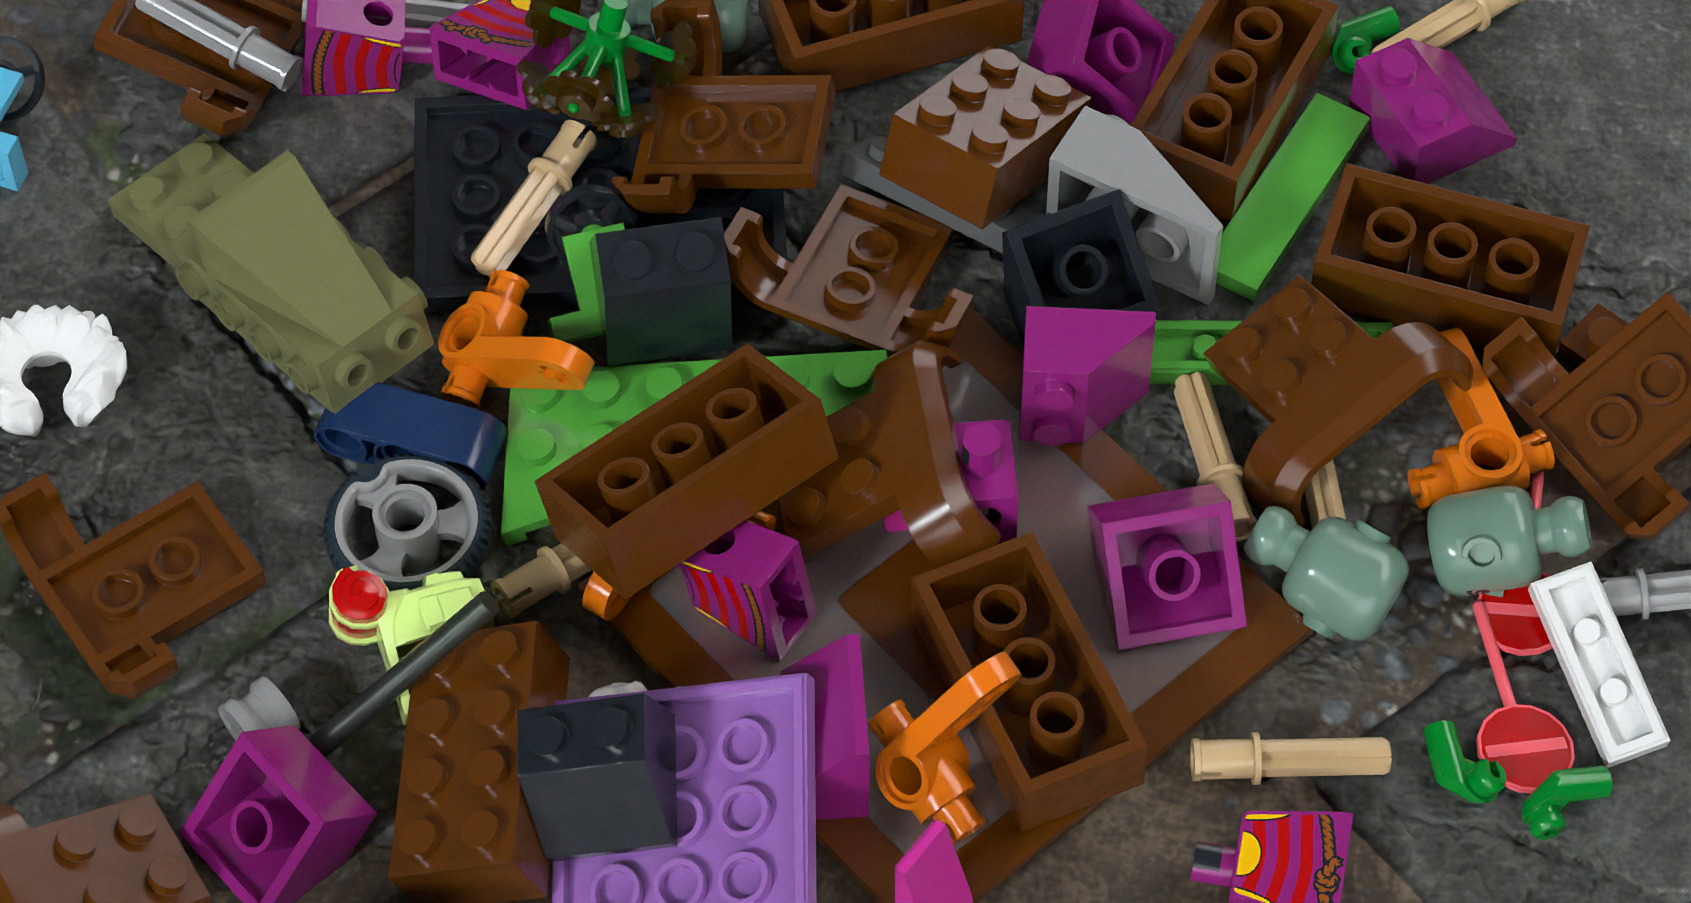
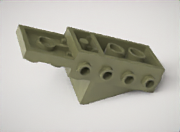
M203 133L108 199L113 216L176 269L175 275L177 280L192 299L200 300L217 315L226 328L240 334L265 361L273 362L287 374L300 391L313 396L334 414L377 382H384L434 345L424 313L428 303L419 286L409 277L405 276L400 279L388 269L383 258L372 247L367 246L362 249L351 240L345 227L332 216L296 157L288 150L253 173L223 147Z

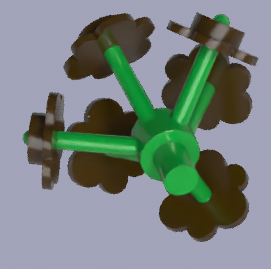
M531 0L529 11L525 16V25L533 30L532 38L536 45L547 48L555 42L556 38L564 39L569 36L572 27L585 31L583 41L575 46L574 50L551 74L543 64L539 62L532 64L522 59L516 65L518 73L524 79L522 91L529 102L539 110L549 111L554 115H558L562 111L573 118L588 120L591 125L597 126L598 130L609 131L612 137L629 138L641 134L646 130L645 122L659 119V112L652 103H640L630 106L626 82H634L640 76V66L635 62L639 51L653 56L650 69L651 74L657 77V87L659 89L668 90L672 84L681 85L691 73L696 62V42L691 39L692 27L689 23L680 21L676 24L673 31L667 30L663 33L659 45L630 34V25L624 19L628 6L627 0H603L600 13L592 15L589 19L578 15L581 8V0ZM576 66L580 68L578 74L572 71ZM609 97H616L617 106H614L613 101Z

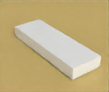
M1592 562L1531 583L1528 592L1604 766L1609 768L1667 747L1671 740Z

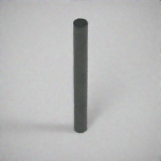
M484 591L477 594L310 736L308 740L327 758L499 612V606L495 599Z

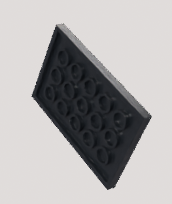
M653 87L627 88L630 106L649 103ZM483 95L415 98L414 282L426 297L428 307L424 309V312L455 311L466 304L470 293L474 291L485 292L490 278L487 275H482L475 269L476 266L471 261V255L530 174L528 165L531 160L542 157L566 120H574L585 126L577 139L582 140L587 132L591 130L598 142L594 150L590 151L571 178L573 185L571 189L584 185H600L616 191L612 183L613 177H627L630 183L642 133L629 138L612 137L609 131L598 130L597 126L590 124V121L573 118L562 111L558 115H554L549 111L539 110L534 105L525 110ZM609 97L613 101L614 106H617L616 97ZM698 189L691 209L685 214H637L628 206L633 219V229L722 217L724 233L740 207L748 209L763 217L762 228L767 243L778 255L787 260L783 189ZM598 196L584 197L570 203L559 215L574 218L585 210L600 212L612 200ZM622 209L611 225L624 223ZM547 213L506 270L519 275L530 285L520 307L578 305L569 266L553 253L545 235ZM554 225V240L564 250L562 237L572 234ZM731 280V297H746Z

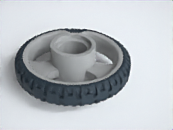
M411 453L395 454V457L392 458L389 455L384 456L382 459L378 458L374 460L373 464L367 463L365 466L357 469L355 475L351 474L340 485L341 488L335 491L326 510L324 541L328 557L335 571L338 572L342 568L345 569L346 567L357 565L358 570L370 571L381 577L389 591L407 588L412 590L422 587L424 576L436 572L440 574L461 571L464 578H470L476 572V568L481 566L486 557V551H488L490 546L492 521L485 494L475 479L469 476L468 472L456 464L452 465V462H442L429 457L411 455ZM423 481L432 483L450 491L460 501L448 509L437 510L434 497L426 489L413 484L398 485V482ZM357 506H365L372 509L379 549L372 556L359 561L348 545L347 528ZM406 525L419 526L416 529L407 532L397 531L399 528ZM443 540H453L462 544L460 550L448 562L437 569L420 575L403 577L402 572H417L431 566L442 552Z

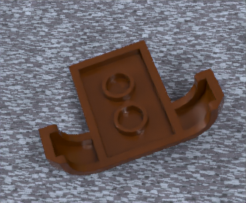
M136 0L114 1L94 36L95 50L188 89L189 91L181 103V118L189 123L224 138L244 131L251 126L273 89L274 84L244 68L237 71L230 68L228 59L140 11L135 5ZM196 0L245 28L252 25L256 26L260 30L261 37L291 54L305 31V22L301 21L303 0Z
M665 0L653 8L650 18L654 27L657 44L660 45L661 37L665 31H673L677 23L685 21L692 27L691 39L696 42L697 55L691 73L681 85L672 84L668 90H662L657 87V77L654 79L649 103L655 105L656 110L659 112V119L645 122L646 130L641 136L631 182L629 183L627 177H613L612 179L616 192L622 196L630 209L637 214H685L691 209L698 189L817 188L836 93L831 75L721 76L722 36L714 1Z
M840 184L794 263L782 258L769 246L763 234V217L756 212L740 207L724 233L730 278L741 293L750 301L768 311L867 349L886 350L889 357L919 340H928L949 348L972 306L974 295L951 288L945 297L944 304L939 308L933 310L914 309L951 244L953 228L936 219Z
M1301 275L1296 277L1203 353L1210 367L1271 423L1254 443L1244 465L1242 483L1249 503L1261 515L1268 506L1282 507L1294 516L1297 525L1301 527L1305 523L1301 512V498L1307 484L1320 469L1428 382L1438 378H1452L1455 385L1466 392L1472 388L1474 373L1473 366L1468 357L1432 326L1421 322L1401 324L1374 339Z
M1668 292L1570 374L1554 358L1536 332L1522 317L1517 319L1484 347L1482 370L1491 383L1533 431L1541 429L1545 432L1547 438L1542 442L1550 441L1553 453L1629 538L1654 540L1691 509V505L1674 486L1671 487L1657 473L1659 469L1691 443V317Z
M919 340L876 365L873 375L875 389L873 392L826 416L839 459L779 498L785 535L799 541L803 560L898 510L901 511L916 544L935 568L998 544L1001 538L999 530L986 519L977 507L964 477L941 368L943 365H946L949 369H953L963 363L962 358L954 351L928 340Z
M46 473L2 496L0 501V529L13 555L103 687L114 695L137 699L178 675L179 667L177 660L166 643L266 585L263 570L198 481L86 545L73 526L56 487Z
M151 793L34 828H29L23 817L13 807L3 803L0 804V903H209L211 895Z

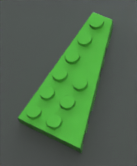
M886 350L769 356L766 358L820 398L825 414L828 416L875 390L873 380L874 369L879 362L885 360L888 356ZM723 359L593 367L586 386L582 390L510 388L509 433L506 446L501 535L505 546L528 540L527 532L550 525L549 518L535 485V480Z

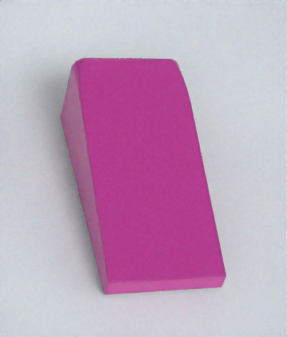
M938 819L935 823L932 822L895 866V903H973L970 888L947 826Z

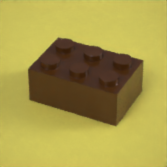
M989 45L893 114L879 175L983 230L1048 179L1049 158L1084 106L1089 107L1092 97L1072 88L1066 80L1060 77L1047 75L1020 61L1015 54Z

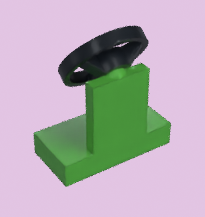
M584 185L567 191L552 204L545 220L547 241L553 253L569 266L580 309L577 312L550 318L547 322V328L550 338L569 344L602 336L590 240L596 233L633 229V219L627 203L621 195L608 187ZM598 196L612 200L600 212L585 210L574 218L559 215L570 203L584 197ZM622 209L624 223L611 225ZM554 225L572 234L562 237L564 250L554 240Z

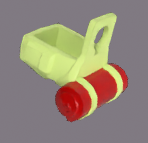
M357 565L346 567L336 573V577L329 589V625L337 638L350 646H367L378 643L386 670L388 671L416 647V641L426 639L477 594L484 591V588L479 578H464L461 571H452L440 574L436 572L424 576L422 587L389 591L381 577L370 571L358 570ZM494 617L479 629L494 627ZM408 689L395 699L403 725H407L410 700Z

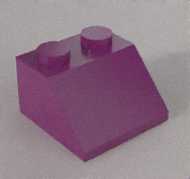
M1043 0L1027 65L1047 75L1057 76L1066 80L1072 88L1092 97L1089 108L1105 115L1110 114L1120 117L1130 126L1171 59L1176 36L1134 0Z
M1406 38L1356 60L1349 105L1352 109L1371 117L1369 133L1402 178L1429 184L1516 145L1517 137L1453 52Z
M1026 306L1020 441H1037L1046 446H1060L1066 443L1084 444L1149 393L1156 312Z
M1214 483L1087 506L1095 569L1116 647L1119 650L1247 627L1231 501Z
M847 634L780 671V676L807 673L815 679L816 820L869 817V742L860 634Z
M295 725L241 732L179 833L242 903H294L345 864L377 813Z

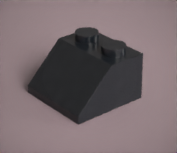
M1119 189L1002 232L1004 295L1023 349L1026 306L1152 312L1161 308Z
M722 217L596 233L592 237L589 244L607 367L733 349L731 279Z
M645 693L518 710V778L547 860L554 862L677 847L676 728L674 713Z

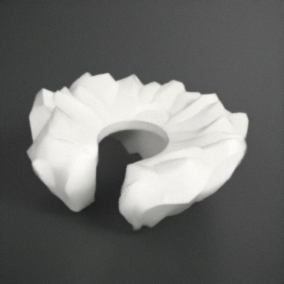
M33 305L27 312L17 310L11 319L1 318L0 427L3 430L13 434L34 437L40 433L43 423V412L35 395L22 382L25 368L29 369L34 366L47 367L58 362H68L71 366L72 374L63 392V406L66 415L75 426L87 427L114 400L116 390L123 382L127 371V358L123 342H120L117 336L112 335L110 323L104 314L95 318V314L92 311L81 313L70 305L64 309L59 308L57 305L47 309H43L39 305Z

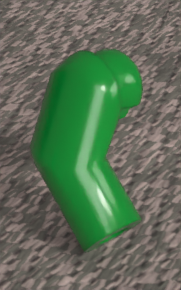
M1388 5L1346 20L1339 25L1330 51L1332 61L1339 70L1348 74H1354L1356 60L1371 54L1373 42L1400 32V22L1394 8Z
M1437 721L1423 729L1434 778L1441 787L1473 804L1488 803L1497 798L1498 792L1504 789L1507 782L1505 770L1497 761L1489 763V760L1481 759L1476 763L1464 757L1456 725L1452 721Z
M1590 766L1552 771L1522 804V822L1529 824L1531 835L1540 840L1554 838L1559 835L1560 830H1563L1566 825L1565 818L1560 811L1570 802L1606 799L1609 797L1612 791V778L1609 770L1605 766Z

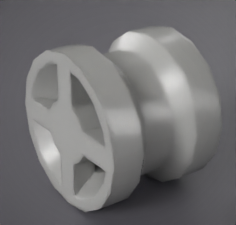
M264 676L251 683L249 693L240 700L229 699L218 708L223 723L235 741L241 732L290 725H295L298 730L301 728L300 721L290 703L281 691Z

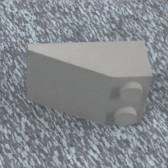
M1084 106L1049 158L1046 214L1055 213L1119 189L1150 279L1206 305H1210L1215 297L1223 225L1140 130L1129 126L1120 117L1110 114L1105 115Z

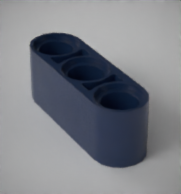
M377 382L336 414L325 408L314 431V439L323 450L333 456L362 464L370 463L371 465L378 458L382 459L388 455L392 458L395 457V454L411 453V455L429 457L442 462H452V465L456 464L468 472L469 476L475 479L483 491L486 489L509 432L498 418L487 412Z

